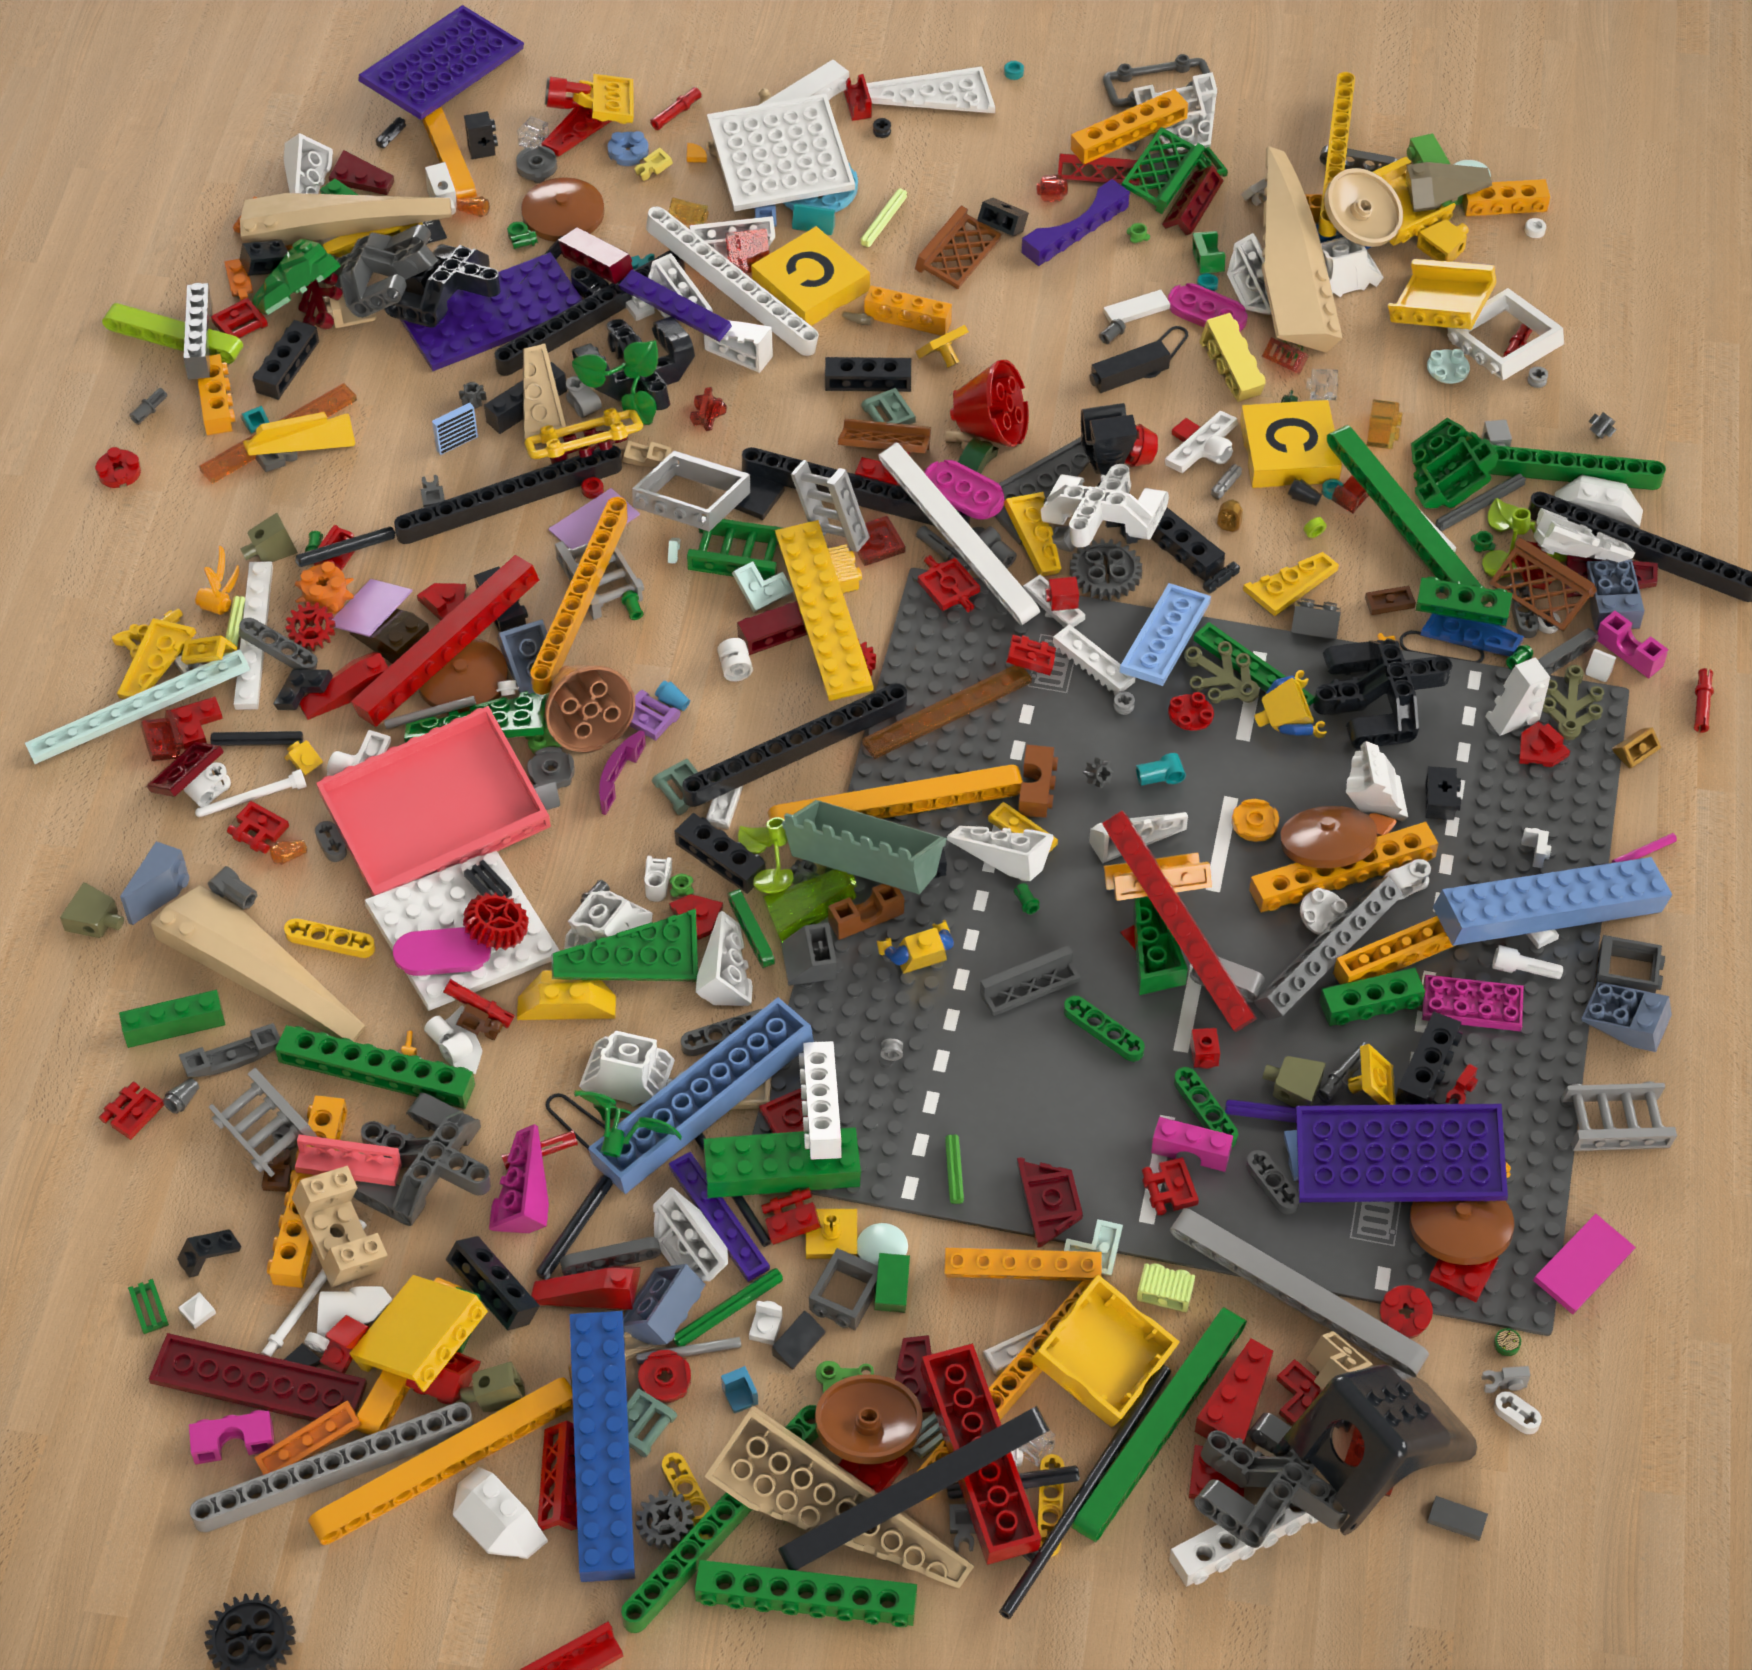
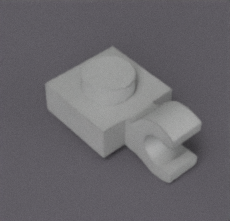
M1529 1366L1502 1368L1500 1372L1484 1371L1481 1376L1482 1380L1488 1379L1493 1382V1384L1485 1385L1484 1392L1493 1393L1499 1386L1500 1389H1509L1511 1391L1527 1388L1530 1379Z

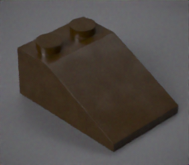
M396 608L370 637L350 632V635L373 651L380 653L383 658L393 664L429 632L428 623L412 612Z

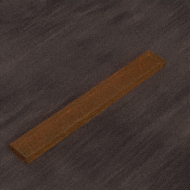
M343 383L280 420L325 412L326 416L329 417L357 401V397ZM256 434L250 436L245 440H251ZM245 440L199 466L200 471L212 484L256 459V455H248L243 445Z
M1013 665L863 738L862 744L875 760L1032 683V677L1023 667Z

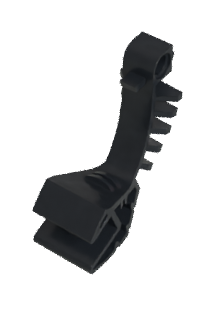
M1124 403L1081 409V444L1095 473L1100 474V476H1106L1112 466L1125 463L1137 439L1138 434L1133 414L1126 415ZM1106 521L1105 526L1107 528L1120 527V534L1124 537L1127 544L1138 543V540H1141V538L1130 537L1126 533L1125 524Z

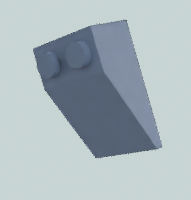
M543 619L500 632L497 637L502 654L507 662V667L513 680H516L517 687H519V693L528 691L529 694L535 693L532 689L530 672L547 636Z
M157 841L155 842L120 895L129 924L134 925L179 895L182 888L188 885L190 877L182 850Z

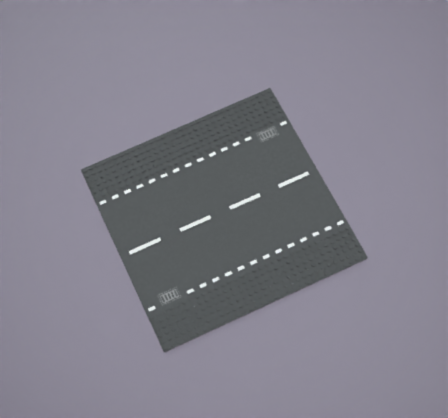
M911 568L876 691L895 683L904 685L907 688V708L904 712L865 729L848 792L1006 765L1018 766L1022 781L1033 783L1037 780L1023 777L1026 744L1054 747V757H1058L1057 771H1052V776H1056L1055 790H1050V795H1054L1053 807L1047 810V818L1025 817L1057 838L1058 845L1048 853L1043 870L1031 881H1022L1019 878L1003 873L946 840L944 846L947 861L946 876L932 879L920 894L900 889L904 896V914L841 940H838L830 926L837 962V979L794 985L788 1006L811 1025L814 1042L833 1041L840 1128L856 1127L861 1181L860 1187L811 1190V1193L833 1199L1035 1237L1017 1166V1158L1022 1157L1025 1158V1162L1040 1165V1162L1056 1168L1062 1167L1072 1170L1083 1212V1219L1051 1241L1066 1243V1239L1092 1244L1097 1219L1123 1225L1117 1251L1119 1254L1241 1277L1175 1238L1171 1234L1170 1228L1183 1209L1174 1211L1170 1202L1165 1204L1167 1212L1164 1215H1157L1155 1208H1152L1149 1201L1150 1193L1142 1182L1144 1178L1142 1174L1143 1168L1151 1167L1153 1174L1158 1173L1160 1162L1173 1160L1169 1157L1151 1153L1153 1136L1159 1117L1204 1128L1175 1088L1174 1077L1176 1071L1182 1067L1193 1069L1224 1112L1227 1100L1292 1107L1273 1096L1275 1082L1262 1078L1267 1064L1281 1069L1284 1058L1287 1056L1324 1062L1326 1065L1319 1086L1320 1089L1329 1079V1074L1332 1071H1336L1361 1042H1366L1393 1065L1396 1098L1400 1082L1429 1021L1422 1020V1005H1419L1414 1009L1406 1008L1388 1015L1380 1014L1367 1020L1359 1019L1350 1021L1345 1025L1329 1026L1320 1005V996L1322 989L1340 985L1333 974L1334 964L1281 1017L1267 1020L1254 1002H1247L1257 1019L1238 1032H1235L1207 988L1195 983L1190 978L1193 966L1182 949L1181 952L1188 967L1186 985L1139 995L1136 951L1120 933L1134 925V898L1117 901L1114 889L1106 890L1104 866L1126 863L1123 856L1102 863L1089 843L1090 829L1099 823L1105 822L1122 810L1129 818L1186 812L1188 815L1186 830L1147 845L1154 858L1198 852L1199 863H1210L1212 887L1177 892V894L1218 957L1253 969L1264 976L1265 982L1259 992L1260 995L1319 935L1310 931L1302 921L1300 915L1302 900L1296 904L1290 903L1281 906L1274 911L1268 910L1261 913L1249 891L1251 877L1296 863L1283 852L1281 846V830L1284 824L1296 814L1321 806H1344L1359 810L1346 793L1347 779L1352 768V758L1355 755V751L1362 750L1352 747L1346 724L1354 718L1393 713L1387 694L1382 695L1367 705L1363 711L1321 715L1314 710L1312 704L1309 709L1314 722L1311 724L1315 726L1318 721H1323L1326 724L1322 728L1318 727L1319 731H1326V735L1323 738H1317L1313 734L1306 736L1282 734L1272 728L1270 723L1259 727L1254 715L1265 710L1262 697L1266 695V692L1260 687L1259 696L1253 702L1246 703L1239 698L1221 700L1216 704L1211 703L1208 698V691L1211 688H1219L1221 691L1234 688L1229 684L1203 688L1198 692L1205 695V699L1214 709L1212 723L1202 730L1190 731L1182 729L1169 718L1168 707L1170 700L1173 697L1196 692L1190 686V679L1193 676H1200L1202 679L1216 677L1200 665L1196 667L1187 665L1184 658L1186 649L1198 647L1205 658L1223 669L1222 660L1193 641L1194 635L1208 622L1286 677L1291 675L1295 677L1297 671H1304V676L1299 679H1309L1306 687L1303 689L1315 696L1317 687L1329 684L1334 679L1339 681L1352 680V677L1360 679L1369 673L1368 671L1353 672L1350 675L1330 674L1327 670L1323 657L1325 649L1330 646L1358 642L1291 633V631L1202 616L1164 685L1161 686L1135 677V683L1125 690L1133 694L1135 698L1134 710L1130 714L1122 715L1114 710V691H1108L1107 685L1102 686L1099 679L1097 681L1094 679L1093 674L1089 676L1087 669L1082 670L1080 664L1075 665L1073 658L1069 660L1066 653L1064 655L1061 653L1060 648L1055 652L1053 670L1050 676L1006 663L1012 635L1028 636L1030 640L1040 643L1044 641L1049 646L1055 647L1053 636L1064 629V627L1039 604L1037 605L1040 613L1021 626L983 581L974 578L980 585V592L968 598L974 605V609L966 612L961 604H956L942 611L918 583V576L928 570ZM1079 596L1078 609L1085 614V620L1073 628L1121 664L1154 608ZM1401 650L1404 660L1436 657L1435 655ZM1191 653L1189 656L1194 657L1197 653ZM1449 658L1453 667L1448 684L1442 687L1415 690L1419 720L1417 737L1408 743L1379 746V752L1387 757L1395 768L1396 775L1400 776L1408 818L1403 822L1395 819L1397 822L1389 833L1427 822L1439 843L1436 857L1427 861L1431 866V873L1428 876L1429 885L1424 890L1398 900L1345 954L1437 916L1433 906L1442 889L1609 864L1621 760L1613 752L1612 748L1624 740L1629 689L1582 680V683L1578 685L1577 701L1588 695L1593 686L1603 688V699L1592 703L1602 707L1601 718L1592 720L1582 726L1580 735L1574 740H1563V745L1571 752L1569 757L1557 765L1545 767L1537 763L1519 764L1521 732L1532 725H1526L1499 736L1485 717L1487 712L1493 711L1497 705L1494 702L1496 697L1502 696L1505 688L1503 685L1512 670L1506 667ZM1233 669L1234 677L1241 680V674ZM1549 675L1550 679L1557 682V690L1568 698L1569 684L1565 682L1564 677ZM1196 681L1193 685L1199 686L1201 682ZM1251 688L1244 689L1245 693L1251 691ZM1214 693L1211 697L1217 698L1219 694ZM1556 702L1555 708L1566 717V711ZM1589 706L1577 712L1576 719L1588 713ZM1542 711L1539 722L1543 726L1547 723L1550 724L1558 732L1559 724L1548 713ZM1169 753L1179 755L1186 774L1183 781L1177 784H1168L1166 781L1139 785L1136 765L1159 761L1162 756ZM1095 757L1101 758L1103 761H1110L1109 767L1114 771L1110 779L1111 782L1103 783L1102 788L1096 787L1095 784H1088V778L1083 774L1087 766L1086 763L1094 762ZM1428 766L1457 768V778H1461L1460 792H1457V797H1461L1460 811H1456L1454 820L1425 818V779ZM1020 794L1006 798L884 818V820L945 838L958 826L988 827L991 832L1002 831L988 821V816L1002 802L1018 811ZM1248 799L1267 801L1273 809L1275 807L1280 819L1277 832L1273 837L1259 842L1248 841L1240 837L1234 831L1231 822L1236 806L1238 807L1241 805V802ZM1525 828H1537L1549 832L1547 845L1551 846L1549 860L1544 859L1542 868L1533 867L1535 847L1521 845ZM827 867L811 925L828 923L829 905L849 897L854 905L861 904L869 899L873 887L883 883ZM1378 875L1362 883L1356 882L1340 890H1331V892L1338 895L1340 899H1343L1348 907L1373 881L1384 876ZM1026 883L1034 898L1039 900L1040 908L1036 913L1029 915L1022 911V904L1014 894V889L1019 884ZM942 920H946L954 941L953 947L950 950H945L946 961L903 974L900 965L894 964L885 955H879L877 946L878 940L886 941V938H891L892 946L897 949L903 938L932 929V924H940L943 922ZM1602 922L1555 929L1559 934L1558 940L1548 943L1539 949L1536 948L1526 934L1456 945L1395 971L1416 968L1423 987L1425 975L1524 986L1521 1032L1461 1025L1459 1032L1463 1033L1459 1046H1453L1451 1051L1454 1052V1056L1449 1066L1444 1065L1443 1071L1446 1072L1441 1085L1436 1084L1434 1090L1437 1092L1432 1104H1458L1459 1100L1456 1098L1446 1103V1096L1455 1087L1458 1078L1467 1065L1471 1064L1478 1068L1475 1077L1478 1079V1082L1472 1092L1467 1091L1465 1094V1104H1502L1505 1161L1511 1167L1509 1171L1511 1175L1507 1178L1508 1199L1506 1202L1513 1213L1514 1231L1509 1246L1498 1256V1262L1477 1303L1429 1280L1438 1258L1426 1252L1412 1235L1409 1218L1413 1201L1299 1202L1296 1212L1292 1214L1281 1213L1248 1172L1246 1163L1248 1155L1252 1151L1262 1150L1266 1152L1299 1194V1182L1293 1180L1289 1166V1154L1284 1141V1131L1297 1130V1123L1227 1114L1238 1130V1139L1236 1145L1231 1148L1225 1172L1200 1166L1201 1159L1193 1153H1177L1176 1159L1184 1158L1199 1199L1197 1206L1187 1209L1203 1216L1336 1296L1381 1304L1388 1291L1397 1286L1410 1285L1424 1290L1426 1296L1431 1301L1433 1314L1550 1336L1554 1326L1556 1300L1536 1284L1533 1279L1563 1248L1574 1159L1571 1141L1577 1132L1578 1120L1574 1103H1562L1561 1097L1567 1086L1583 1084L1589 1024L1583 1022L1581 1018L1594 991ZM1498 945L1518 949L1522 956L1563 966V974L1560 979H1554L1517 969L1513 973L1493 969L1492 964L1496 948H1498ZM1065 946L1070 947L1073 952L1072 963L1080 974L1081 981L993 1017L980 995L981 980ZM1068 968L1057 973L1058 977L1064 979L1072 976ZM1041 978L1036 980L1035 985L1044 988L1049 985L1050 981ZM1019 987L1014 989L1013 994L1022 997L1028 993V989ZM1000 996L991 999L995 1007L1006 1002V998ZM1070 996H1080L1141 1038L1145 1044L1142 1059L1135 1062L1126 1060L1070 1021L1064 1014L1065 1000ZM1076 1006L1075 1008L1071 1007V1010H1079V1006ZM1098 1018L1088 1019V1023L1092 1026H1097L1101 1023ZM1217 1028L1220 1047L1219 1066L1209 1069L1194 1068L1190 1046L1192 1029ZM1116 1031L1107 1033L1110 1039L1120 1038V1034ZM891 1038L902 1041L903 1057L896 1061L883 1059L881 1057V1042L883 1040ZM1136 1046L1134 1048L1129 1047V1051L1138 1050ZM799 1055L772 1076L770 1101L800 1089L801 1085H805L800 1084V1069L804 1068H799ZM1361 1066L1350 1078L1362 1075ZM1181 1077V1081L1185 1080L1188 1084L1190 1083V1078L1185 1079ZM1347 1084L1344 1089H1339L1329 1102L1321 1100L1316 1094L1312 1106L1379 1104L1364 1090L1354 1094L1351 1093ZM1201 1094L1192 1096V1099L1197 1103H1202L1206 1100ZM1395 1101L1396 1105H1403L1402 1103ZM758 1111L752 1135L772 1134L760 1111ZM1208 1113L1206 1115V1118L1211 1122L1220 1119L1215 1113ZM956 1134L959 1136L964 1194L962 1204H952L950 1202L945 1143L947 1135ZM1254 1160V1165L1259 1164L1262 1167L1263 1162ZM1270 1177L1266 1180V1183L1269 1186L1276 1187L1280 1184V1181L1277 1178ZM1164 1183L1157 1185L1160 1193L1166 1192ZM1284 1197L1283 1203L1289 1202L1290 1204H1292V1201H1293L1292 1199H1291V1200H1287V1199ZM1407 1305L1403 1306L1404 1309H1409Z

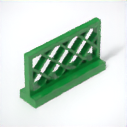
M1161 127L1128 173L1121 186L1155 205V211L1163 214L1201 159L1205 146L1200 143L1194 146ZM1162 135L1168 138L1170 143L1161 144L1159 138ZM1183 147L1189 151L1186 154H1178L1177 148ZM1172 148L1174 155L1165 156L1163 150ZM1158 150L1160 157L1151 158L1149 152ZM1176 160L1178 167L1169 168L1167 161ZM1162 162L1164 169L1155 170L1153 163ZM1149 164L1151 171L1141 172L1140 165ZM1166 174L1168 181L1159 183L1157 176ZM1153 176L1155 183L1145 184L1144 177ZM1139 178L1141 185L1134 186L1129 181L1130 179ZM1157 188L1159 195L1155 198L1148 194L1147 190Z

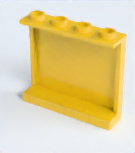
M1403 157L1373 171V173L1379 175L1390 184L1402 205L1403 221L1401 228L1389 241L1393 246L1401 242L1405 243L1415 235L1419 236L1421 230L1443 220L1449 221L1453 216L1452 212L1456 206L1453 203L1446 207L1441 205V207L1434 210L1414 212L1406 186V167L1411 164L1407 157Z
M1413 259L1411 263L1413 275L1396 304H1388L1390 321L1394 323L1472 330L1497 283L1494 265Z
M412 1275L349 1354L361 1370L369 1372L372 1367L388 1371L415 1381L421 1391L425 1392L488 1311L475 1294Z

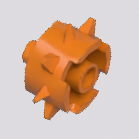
M327 561L302 571L300 575L301 580L295 583V586L302 591V596L295 600L296 603L304 602L306 607V603L309 602L314 607L315 603L318 602L320 609L324 606L327 607V613L332 612V614H336L344 607V603L347 600L354 598V595L347 590V585L354 579L345 578L344 573L332 562Z

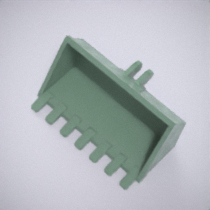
M815 800L793 815L786 813L784 815L785 820L782 822L793 857L916 894H920L935 877L942 849L947 838L819 800Z

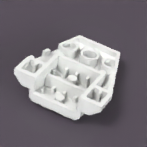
M1213 72L1193 76V86L1176 89L1188 102L1187 119L1165 128L1194 146L1200 143L1205 148L1211 147L1217 96ZM1153 85L1133 89L1137 105L1168 92L1155 93ZM1162 135L1159 138L1162 144L1170 143L1169 139ZM1183 147L1177 148L1178 153L1189 151ZM1172 148L1167 149L1169 154H1174Z
M1540 508L1534 538L1538 542V546L1542 547V551L1552 555L1557 552L1585 558L1608 559L1615 562H1622L1634 557L1635 552L1627 543L1601 532L1594 536L1591 533L1592 530L1588 529L1587 526L1575 524L1568 521L1566 517Z

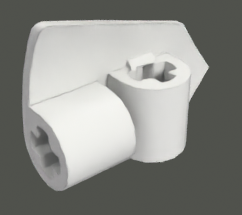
M460 1006L446 1020L441 1016L431 1018L426 1023L424 1031L439 1046L445 1060L453 1067H465L473 1071V1074H476L482 1055L481 1045L476 1034L456 1025L464 1006Z
M359 1286L353 1287L349 1291H321L318 1304L317 1334L325 1337L327 1332L345 1315L365 1325L372 1323L388 1306L392 1298L383 1287Z

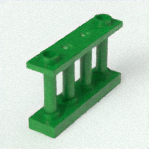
M722 519L710 532L699 528V533H703L698 550H688V570L734 577L732 575L733 571L754 562L762 579L765 581L777 575V562H773L778 545L775 530L782 528ZM712 535L724 537L720 553L707 551ZM733 538L746 540L742 557L729 555ZM755 542L768 543L764 560L751 558Z

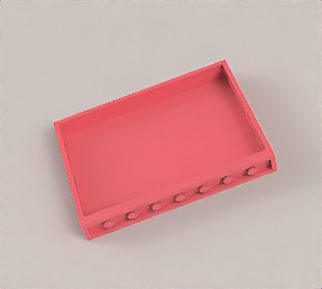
M489 706L478 708L471 714L462 718H456L440 728H433L420 737H413L400 746L391 747L380 755L368 757L364 762L355 766H348L342 772L333 776H326L316 783L319 794L372 896L421 879L435 872H440L453 865L462 864L479 855L483 856L499 851L551 827L549 814Z

